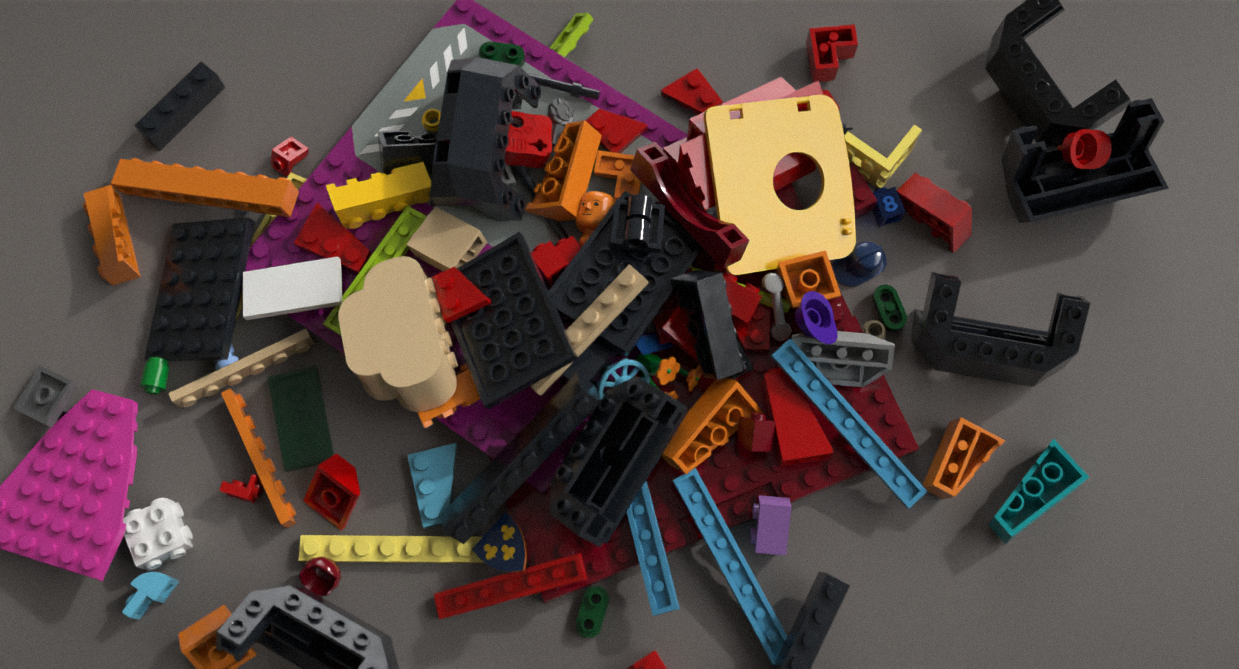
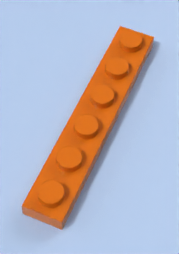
M231 389L222 392L223 399L280 524L286 528L295 525L296 521L293 516L297 515L292 503L290 501L286 502L283 494L286 493V489L281 480H276L273 474L276 471L275 465L270 457L266 458L263 452L266 446L260 436L257 437L253 430L256 428L253 418L250 414L246 415L244 407L247 405L243 396L240 393L236 394Z

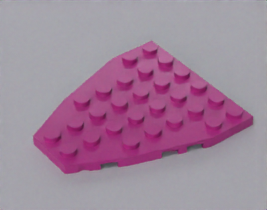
M92 389L45 433L0 486L1 550L103 581L126 530V524L123 523L124 511L129 509L130 500L126 498L128 486L133 484L137 458L134 433L137 432L138 427L136 422L138 403L131 399Z

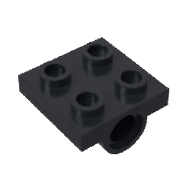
M642 194L632 195L628 198V201L616 199L610 248L660 253L665 205L653 204V200L650 197Z

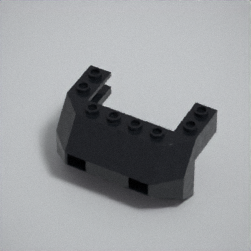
M1026 0L1005 16L992 36L985 70L1024 126L1027 128L1036 125L1038 129L1034 137L1036 143L1044 141L1045 145L1049 147L1055 144L1062 145L1065 137L1082 129L1095 130L1126 109L1132 101L1115 79L1073 108L1025 40L1064 12L1065 9L1059 0Z
M478 57L451 60L447 71L433 159L430 207L473 205L496 221L522 220L526 206L525 197L501 180L505 169L506 148L509 143L508 132L509 125L512 122L511 111L512 109H521L522 99L533 108H538L541 86L518 65Z
M1138 99L1128 104L1115 131L1107 134L1111 141L1110 157L1106 164L1097 169H1079L1067 163L1063 159L1062 151L1057 149V146H1061L1059 144L1052 145L1049 148L1046 147L1044 141L1032 144L1038 130L1036 125L1027 128L1020 127L1012 131L1002 156V165L1008 199L1019 223L1042 220L1169 189L1149 152L1151 144L1164 123V119L1153 99Z
M931 272L924 309H915L912 337L934 370L1034 387L1063 369L1079 352L1090 302L1082 296L1057 293L1048 331L954 316L962 281L958 280V277L955 275L950 276Z
M636 376L607 390L601 399V403L585 423L580 435L551 479L550 514L587 541L599 547L602 546L603 542L607 544L687 415L688 411L685 410L687 407L667 393Z
M284 586L250 592L217 631L216 649L228 652L238 662L252 645L257 642L302 669H399L392 639L389 635L303 586Z

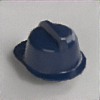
M867 241L856 244L848 256L834 260L832 270L835 278L843 285L857 286L879 275L887 265V258L882 250L883 248Z

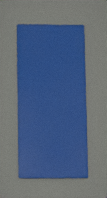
M656 333L642 336L636 344L643 355L673 347L671 342L659 344Z

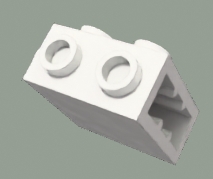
M158 498L150 502V506L142 510H132L123 518V523L126 524L124 536L136 567L147 571L159 568L163 561L169 558H180L186 554V550L193 547L190 541L193 539L189 527L187 525L184 526L181 518L184 516V513L178 502L175 503L168 498Z

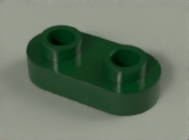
M489 41L483 43L479 48V57L483 59L518 65L520 68L525 63L524 50L515 44ZM489 50H493V51H494L493 53H490V54L487 53V51H489ZM511 53L517 54L514 57L509 56Z
M883 284L878 286L872 295V301L880 321L886 330L890 332L900 331L907 322V314L899 295L891 285ZM880 296L887 297L888 301H882ZM889 318H895L897 320V323H891Z
M593 586L584 594L576 621V629L584 638H594L602 629L609 604V595L602 587ZM597 594L601 597L600 603H592L591 598L593 595ZM586 620H592L594 622V626L592 629H586L584 627V622Z

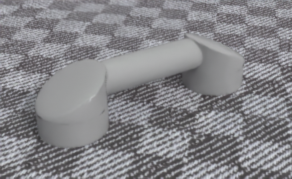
M768 273L762 279V287L765 291L771 293L775 323L770 327V336L776 341H785L791 335V327L785 323L780 293L784 287V281L780 275Z

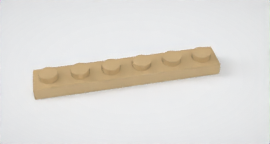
M628 265L566 330L577 357L649 283L631 265ZM572 363L531 385V387L541 396Z
M304 329L168 394L171 401L178 407L192 406L198 399L204 396H213L220 391L219 389L225 386L236 385L244 377L260 374L266 367L272 364L283 363L289 356L295 353L300 354L308 351L310 346L315 344V341L309 331Z

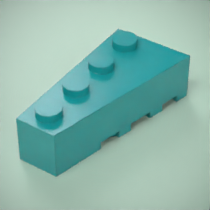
M1053 438L988 525L1006 545L1079 489L1088 480L1089 476Z

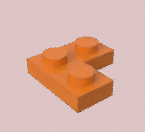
M598 150L594 176L617 179L614 199H619L624 191L632 195L640 194L641 181L630 171L635 155Z

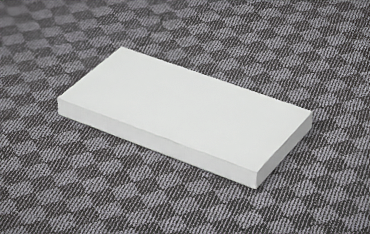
M339 257L243 272V317L246 320L342 305L341 260Z

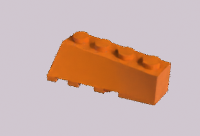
M585 120L566 123L553 150L556 154L550 162H547L544 171L547 173L542 183H537L533 191L536 193L532 203H527L525 211L557 221L576 220L581 198L588 188L602 136Z
M112 185L83 193L85 198L83 208L90 219L88 229L95 240L93 251L100 261L98 272L101 278L107 280L112 286L139 278L140 272L120 193Z
M467 363L461 365V371L455 373L457 386L452 397L439 407L418 412L424 428L433 424L432 418L436 416L438 418H446L457 410L456 406H469L480 399Z
M727 377L715 380L688 411L661 457L671 467L688 474L707 459L713 449L718 445L723 446L729 441L728 438L739 428L740 416L750 417V413L763 414V411L737 381Z

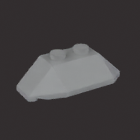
M837 331L838 338L831 345L821 343L814 337H808L804 333L792 335V341L832 385L864 387L885 372L887 373L892 370L895 344L870 334Z

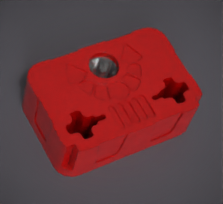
M511 111L512 122L509 125V143L505 153V164L544 168L552 152L551 119L545 115Z

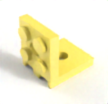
M914 124L888 158L878 153L850 132H847L844 138L849 163L854 162L864 180L881 190L912 151L922 129Z

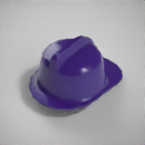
M810 291L805 293L801 299V305L795 312L796 324L808 337H814L824 344L831 345L835 343L838 335L830 303L818 292Z

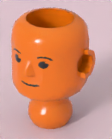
M590 191L582 196L575 220L576 227L583 233L578 241L581 247L615 204V199L611 195L599 191Z

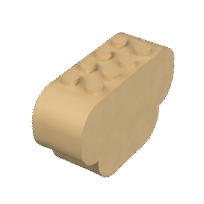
M402 256L383 261L375 265L367 273L363 285L364 289L348 296L340 306L338 319L347 365L360 379L366 392L374 399L384 401L397 398L405 409L412 412H423L439 407L446 403L456 390L457 378L454 368L458 367L454 353H450L449 347L453 346L449 332H445L444 326H447L448 323L443 320L434 283L431 278L426 277L420 264L413 258Z

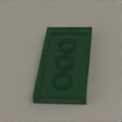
M316 365L267 377L284 470L290 472L318 465L333 456L334 449Z

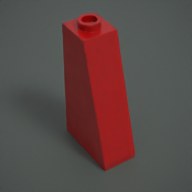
M781 368L768 370L767 373H764L762 385L769 418L776 421L774 442L779 466L783 467L830 459L833 454L832 446L801 390Z

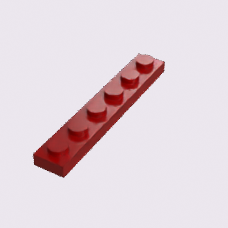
M575 554L525 568V571L510 572L434 594L438 618L446 619L587 580L582 555Z

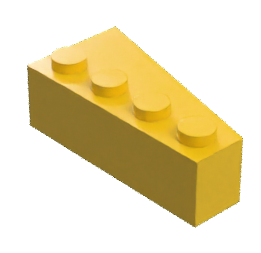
M424 162L395 168L389 175L380 172L374 173L365 181L357 182L356 178L346 180L347 185L336 187L334 183L326 185L334 210L346 229H355L367 221L380 220L386 214L404 211L407 205L411 206L416 203L430 201L431 180Z

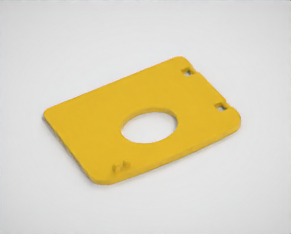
M813 95L714 106L704 112L703 119L717 217L721 221L734 223L750 240L742 259L725 268L727 273L740 275L777 269L778 262L826 250L829 260L846 257L853 251L856 244V228L851 174L840 114L833 99L826 95ZM807 103L808 111L798 112L797 104ZM740 110L741 119L730 120L729 111ZM789 153H801L808 156L815 162L821 174L822 187L819 197L812 206L804 210L788 208L778 199L774 191V169L777 163Z

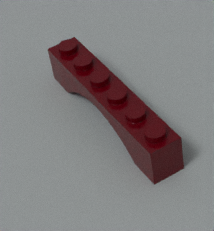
M656 142L638 148L630 171L662 205H665V208L722 269L740 261L750 241L734 223L714 218L694 202L681 184L671 158Z

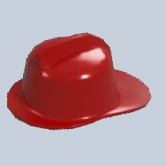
M1082 129L1065 137L1063 144L1057 146V149L1062 151L1063 159L1067 163L1074 165V167L1079 169L1101 168L1108 161L1111 154V141L1104 131Z

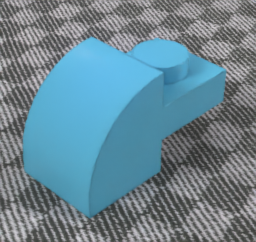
M147 572L138 576L131 582V585L137 588L138 591L127 599L126 607L122 613L130 618L140 620L153 601L164 603L179 581L159 572Z

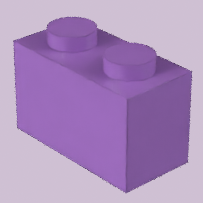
M759 496L758 504H753L752 519H756V526L750 530V543L754 544L755 553L786 555L791 515L789 498Z

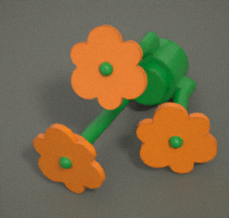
M640 353L636 359L647 369L649 375L656 374V377L659 378V383L662 385L667 384L668 381H673L677 372L686 376V382H688L689 387L688 391L690 392L698 384L699 378L703 373L700 365L696 369H691L690 372L680 368V364L676 362L674 357L663 360L658 355H653L652 353L645 355ZM640 370L638 375L645 377L643 371ZM650 378V384L658 388L656 384L653 382V380ZM675 391L665 392L674 399L678 398Z

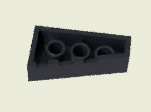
M694 270L670 278L672 286L678 287L681 298L677 299L680 309L685 308L689 319L688 323H686L688 332L696 339L697 343L694 345V349L704 377L720 380L743 371L741 364L742 356L738 350L737 332L733 326L732 308L728 302L727 285L723 274Z
M596 338L579 355L578 359L559 376L560 385L564 386L578 373L595 385L598 391L597 382L600 381L602 375L607 370L606 367L612 366L618 356L622 357L624 354Z

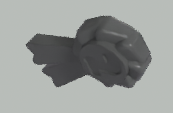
M561 98L552 101L548 105V117L554 124L551 134V143L554 147L566 123L574 121V109L569 101Z

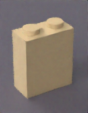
M435 207L427 215L422 225L411 236L406 245L417 258L441 271H445L452 267L458 268L477 257L487 244V240L479 229Z

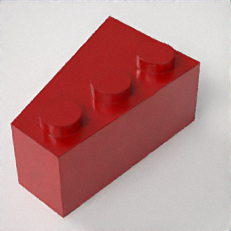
M914 173L896 191L897 205L919 224L922 221L933 230L931 235L936 239L939 236L950 245L948 250L952 253L972 235V208L970 205L952 196L948 190L934 185L927 177Z

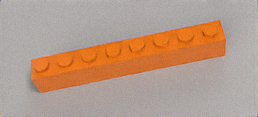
M131 158V160L120 159L111 181V185L124 195L291 217L299 194L292 181L284 177L273 179L261 174L256 176H250L243 172H235L234 174L227 173L221 169L211 171L198 166L188 168L176 163L165 165L158 161H151V163L143 162L137 158Z

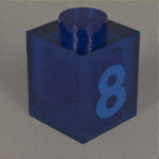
M882 187L874 191L873 194L877 202L872 212L878 226L882 227L901 221L906 211L896 187L889 189Z

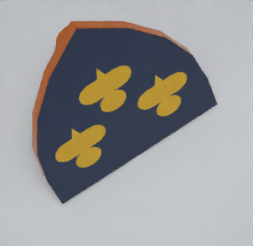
M506 511L472 550L484 563L499 571H525L527 557L525 539L516 521Z

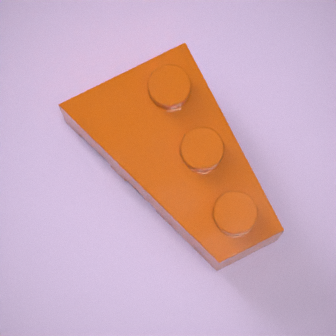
M962 417L950 421L922 486L928 492L941 499L955 497L975 475V472L981 465L988 461L990 455L1005 440Z

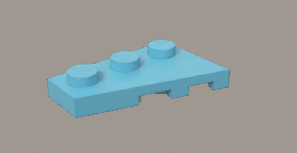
M457 443L407 455L424 529L442 525L441 514L451 504Z

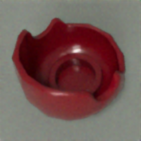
M320 556L307 561L299 573V579L301 584L313 593L320 596H329L340 583L341 571L333 560Z

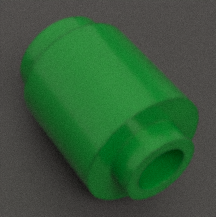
M158 357L148 358V362L144 364L140 387L144 388L145 393L159 395L160 391L166 390L170 371L168 360Z

